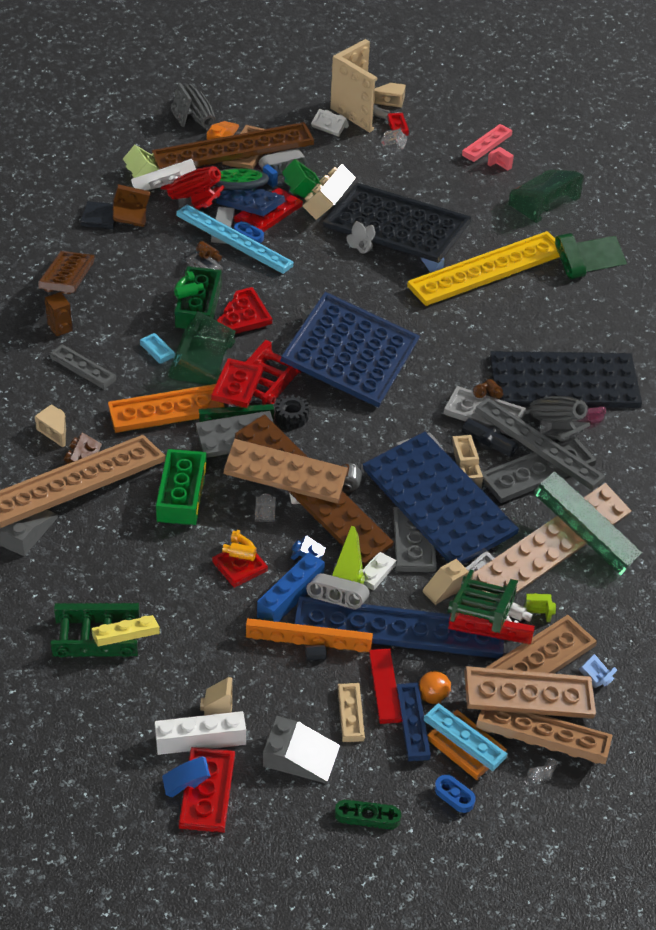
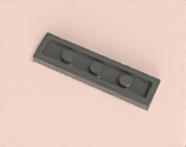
M63 344L50 353L51 359L104 390L116 381L115 374Z

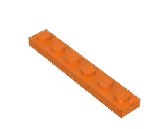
M247 618L246 638L288 642L297 645H325V647L339 650L347 649L358 652H369L372 647L373 633Z

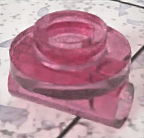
M605 407L587 409L586 418L590 422L600 423L604 420L606 414Z

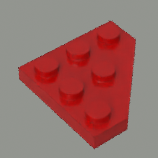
M253 287L236 291L232 301H229L225 307L223 315L217 320V327L223 337L272 324V317Z

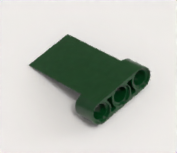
M572 233L555 237V245L569 279L585 277L586 272L627 264L616 236L576 243Z

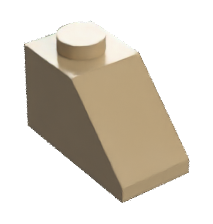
M389 83L375 88L374 104L402 108L406 85Z
M51 404L35 416L36 429L61 447L66 446L65 413Z
M455 559L440 567L424 587L423 593L436 605L459 592L463 576H467L469 571Z
M231 677L206 689L205 698H201L200 711H204V716L232 713Z

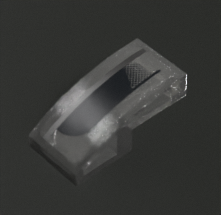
M199 251L185 260L191 267L223 269L211 257L207 259L201 258Z

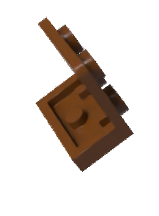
M118 184L113 197V220L144 227L150 191Z

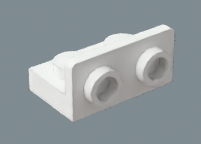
M322 109L318 110L311 123L313 128L336 136H340L343 129L349 126L347 119L343 115H336L329 110L324 111Z

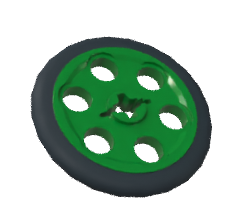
M255 169L220 170L221 179L214 186L219 187L223 185L224 189L230 190L252 189L265 185L269 177L266 173Z

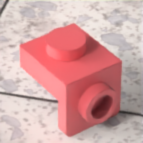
M498 147L489 153L488 166L491 167L494 164H498L508 171L512 169L514 155Z

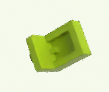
M526 594L524 607L527 608L526 612L545 613L546 622H551L552 615L556 614V604L552 602L551 594Z

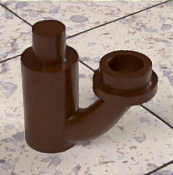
M204 241L198 243L196 250L201 258H208L211 261L216 260L218 262L222 259L218 250Z
M492 379L476 385L473 389V395L477 398H483L486 395V391L493 398L500 399L503 397L502 388Z

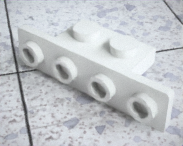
M189 159L133 178L131 181L134 188L149 191L170 184L179 176L196 170L193 160Z

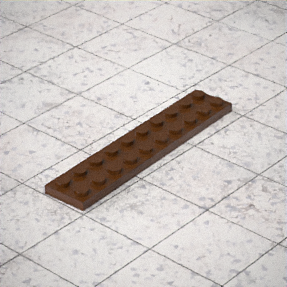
M305 122L155 149L152 150V156L159 170L189 159L193 160L195 167L234 159L314 145V139Z
M265 414L235 433V438L238 440L307 457ZM288 491L342 546H344L351 526L356 528L363 567L369 564L378 553H384L393 546L394 542L343 491H341L338 503Z

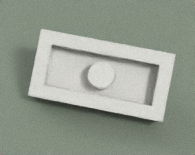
M381 552L378 553L363 569L365 576L364 585L374 591L396 566V560Z

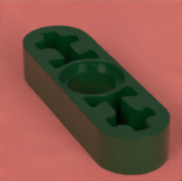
M341 800L336 804L335 818L344 824L395 829L400 825L401 811L393 805ZM343 809H348L347 814H343ZM355 810H358V816H355ZM369 810L374 813V816L368 819L362 816V812ZM378 813H381V819H378ZM393 815V820H388V816Z

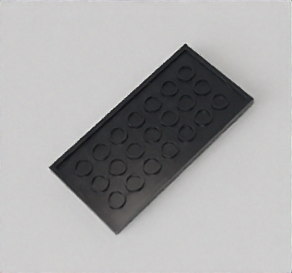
M357 182L323 221V226L350 235L356 221L362 223L365 228L373 225L375 229L373 243L439 263L471 223V216Z
M490 351L492 379L503 390V397L499 400L518 406L530 407L533 401L544 397L568 396L584 401L588 407L641 408L642 406L632 353Z

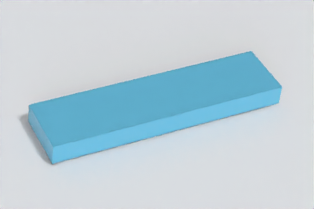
M439 703L424 716L426 723L491 771H494L506 759L507 753Z

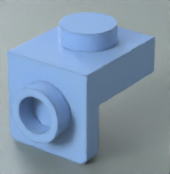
M595 654L590 656L578 669L584 676L591 677L594 688L602 684L604 687L613 681L612 675L617 671L615 667L608 670Z

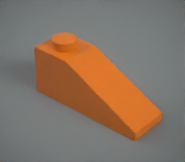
M227 121L213 124L207 132V140L234 135L239 128V124Z

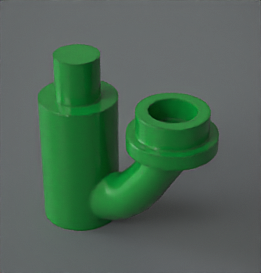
M186 271L185 276L177 282L174 288L177 299L197 295L199 291L204 290L203 283L196 284L194 282L195 276L192 271Z

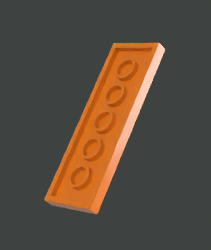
M216 384L108 402L115 433L199 419V409L222 408L225 406L224 403L211 400V394Z

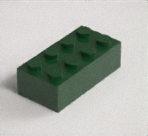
M187 266L186 271L194 273V282L196 284L203 283L204 290L199 291L197 295L178 299L175 309V328L210 331L222 287V270Z

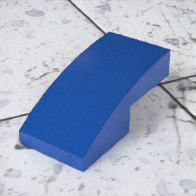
M202 756L188 761L163 775L162 779L166 795L173 798L187 786L196 788L208 779L210 773L206 757Z

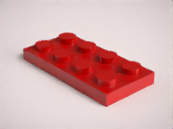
M278 187L272 193L284 195L285 202L265 216L241 211L234 216V221L236 223L247 222L265 232L301 208L303 201Z

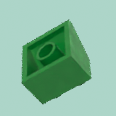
M296 159L282 171L285 183L290 186L289 190L295 196L299 195L302 198H306L310 192L313 193L312 189L318 183L321 184L317 175Z

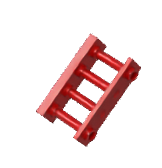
M265 340L246 361L263 366V371L279 377L276 382L260 377L258 383L268 387L269 390L264 393L255 389L253 396L262 399V405L274 404L276 398L293 378L302 372L281 362V356L273 353L272 342ZM271 359L288 366V368L282 371L265 364V362Z

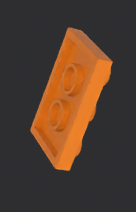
M456 710L453 712L455 716L506 752L507 749L482 729L476 728V724L460 711ZM436 729L428 734L429 742L474 779L477 780L489 769Z

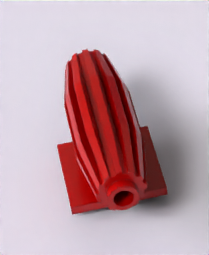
M210 166L198 168L179 176L168 185L167 193L171 199L191 197L192 204L190 206L200 210L202 207L204 209L212 204V200L218 198L221 195L220 192L225 187L221 185L210 189L221 179L220 170L217 167Z

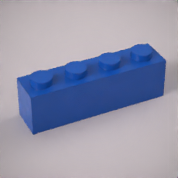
M308 552L257 601V617L261 620L279 622L298 603L299 596L305 597L308 594L306 588L317 574H324L325 562Z

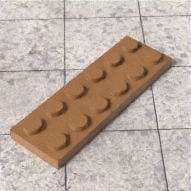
M234 439L224 468V474L338 503L348 468Z
M566 615L532 638L531 644H521L486 668L554 674L594 648L597 641L569 615Z
M468 666L464 670L467 709L594 719L596 715L591 677Z
M481 710L476 724V728L488 733L493 732L509 739L514 738L530 745L542 746L551 751L563 752L572 757H580L593 763L605 765L613 736L612 734L541 714Z

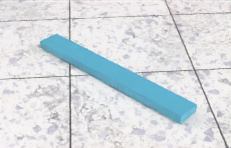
M188 204L177 211L176 216L282 274L293 267V261Z

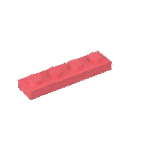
M499 124L462 150V156L475 162L512 136V130Z

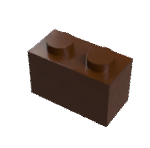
M62 292L45 297L47 323L56 337L72 332L71 307Z

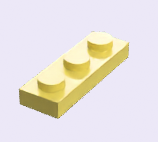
M153 615L92 628V636L98 647L160 634L159 625Z

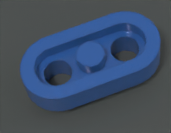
M247 222L235 224L234 230L258 243L264 241V232L261 229Z
M442 775L437 778L435 792L441 799L462 813L469 812L474 808L475 795L471 790L450 775Z

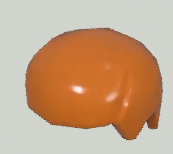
M430 671L424 674L419 681L421 699L429 704H440L451 692V681L445 674L439 671Z

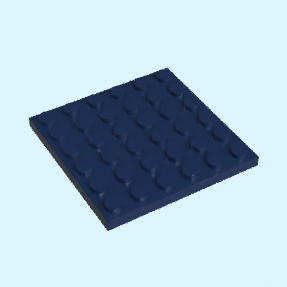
M324 292L281 356L280 361L379 408L418 343L420 336Z

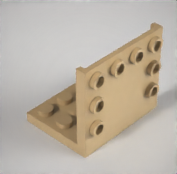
M365 39L333 56L330 109L343 115L370 133L374 130L372 119L374 89L377 77L368 72L370 41Z

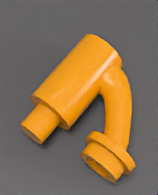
M233 530L231 535L232 544H224L222 552L229 553L230 557L254 561L256 555L254 544L241 535L240 530Z

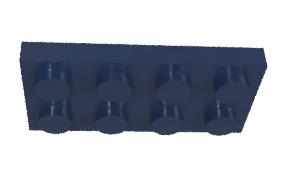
M257 188L244 190L228 189L221 192V195L215 200L216 204L265 216L283 204L285 197L275 192L272 193Z

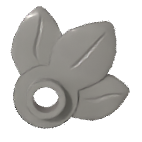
M356 221L352 227V234L347 236L348 244L352 248H357L360 253H368L373 247L372 240L375 237L374 226L369 225L365 228L362 223Z

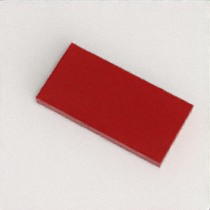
M191 747L189 761L202 756L206 757L210 777L196 788L187 786L184 789L179 829L225 833L235 751Z

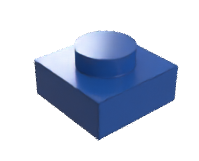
M268 164L263 166V172L269 177L267 183L271 187L277 186L278 172Z

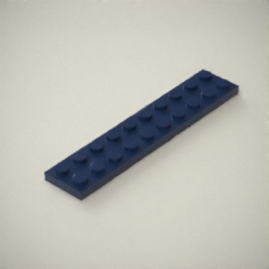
M299 596L295 624L373 633V644L498 659L503 657V639L448 629L450 614L362 604L360 608L352 609L314 598Z

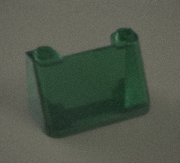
M550 169L513 189L509 194V205L538 223L542 220V212L549 210L550 203L564 195L569 196L574 201L581 197L584 175L578 171Z
M198 311L181 337L167 377L176 381L201 385L216 384L222 372L220 366L225 352L228 348L231 349L236 341L234 339L236 331Z

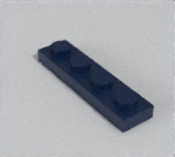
M397 684L408 761L430 760L431 754L419 684Z

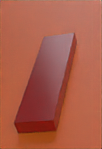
M459 613L454 622L449 620L448 629L525 644L532 643L535 627L505 620L501 632L498 633L492 631L493 623H490V620Z
M369 650L379 724L401 723L402 718L391 650Z

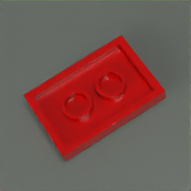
M228 358L211 394V400L248 408L263 373V366Z

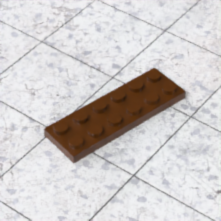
M60 251L39 280L38 288L44 289L47 292L56 290L61 291L63 294L74 293L94 263L95 255Z

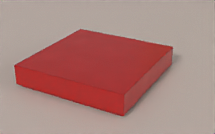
M226 552L212 557L214 565L233 588L268 571V566L257 553L254 561L230 557L229 553Z

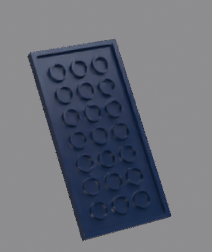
M426 432L363 463V470L448 563L457 559L463 565L518 534L519 528Z

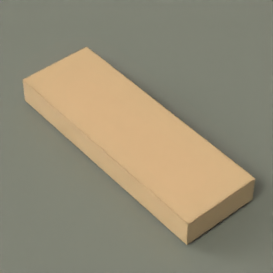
M359 683L338 684L342 742L364 741Z

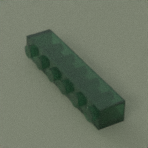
M555 471L540 483L534 494L620 575L630 568L642 554L636 545L631 543L621 531L617 530L606 517L602 516L592 504L588 503L577 490L573 489Z

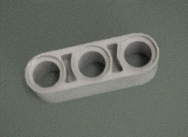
M296 148L263 156L259 160V166L263 170V166L268 164L279 175L282 174V171L294 159L304 166L307 164V159Z
M322 573L317 574L306 588L308 595L314 599L352 609L360 608L369 597V589L364 584Z

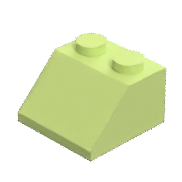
M134 145L123 158L127 164L126 168L133 173L132 176L134 178L159 170L152 154L137 145Z

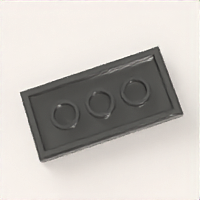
M393 507L396 572H436L434 546L398 507Z

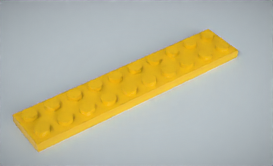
M546 231L409 280L407 287L425 306L559 258L560 256L555 245V238Z

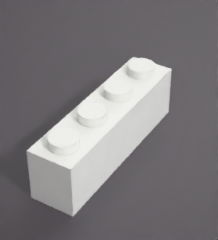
M243 711L155 721L158 755L187 752L191 750V747L213 749L246 745V726Z

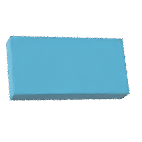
M153 333L140 339V345L159 364L175 357V352L157 334Z

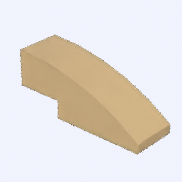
M453 436L452 441L456 464L482 489L483 476L472 436Z

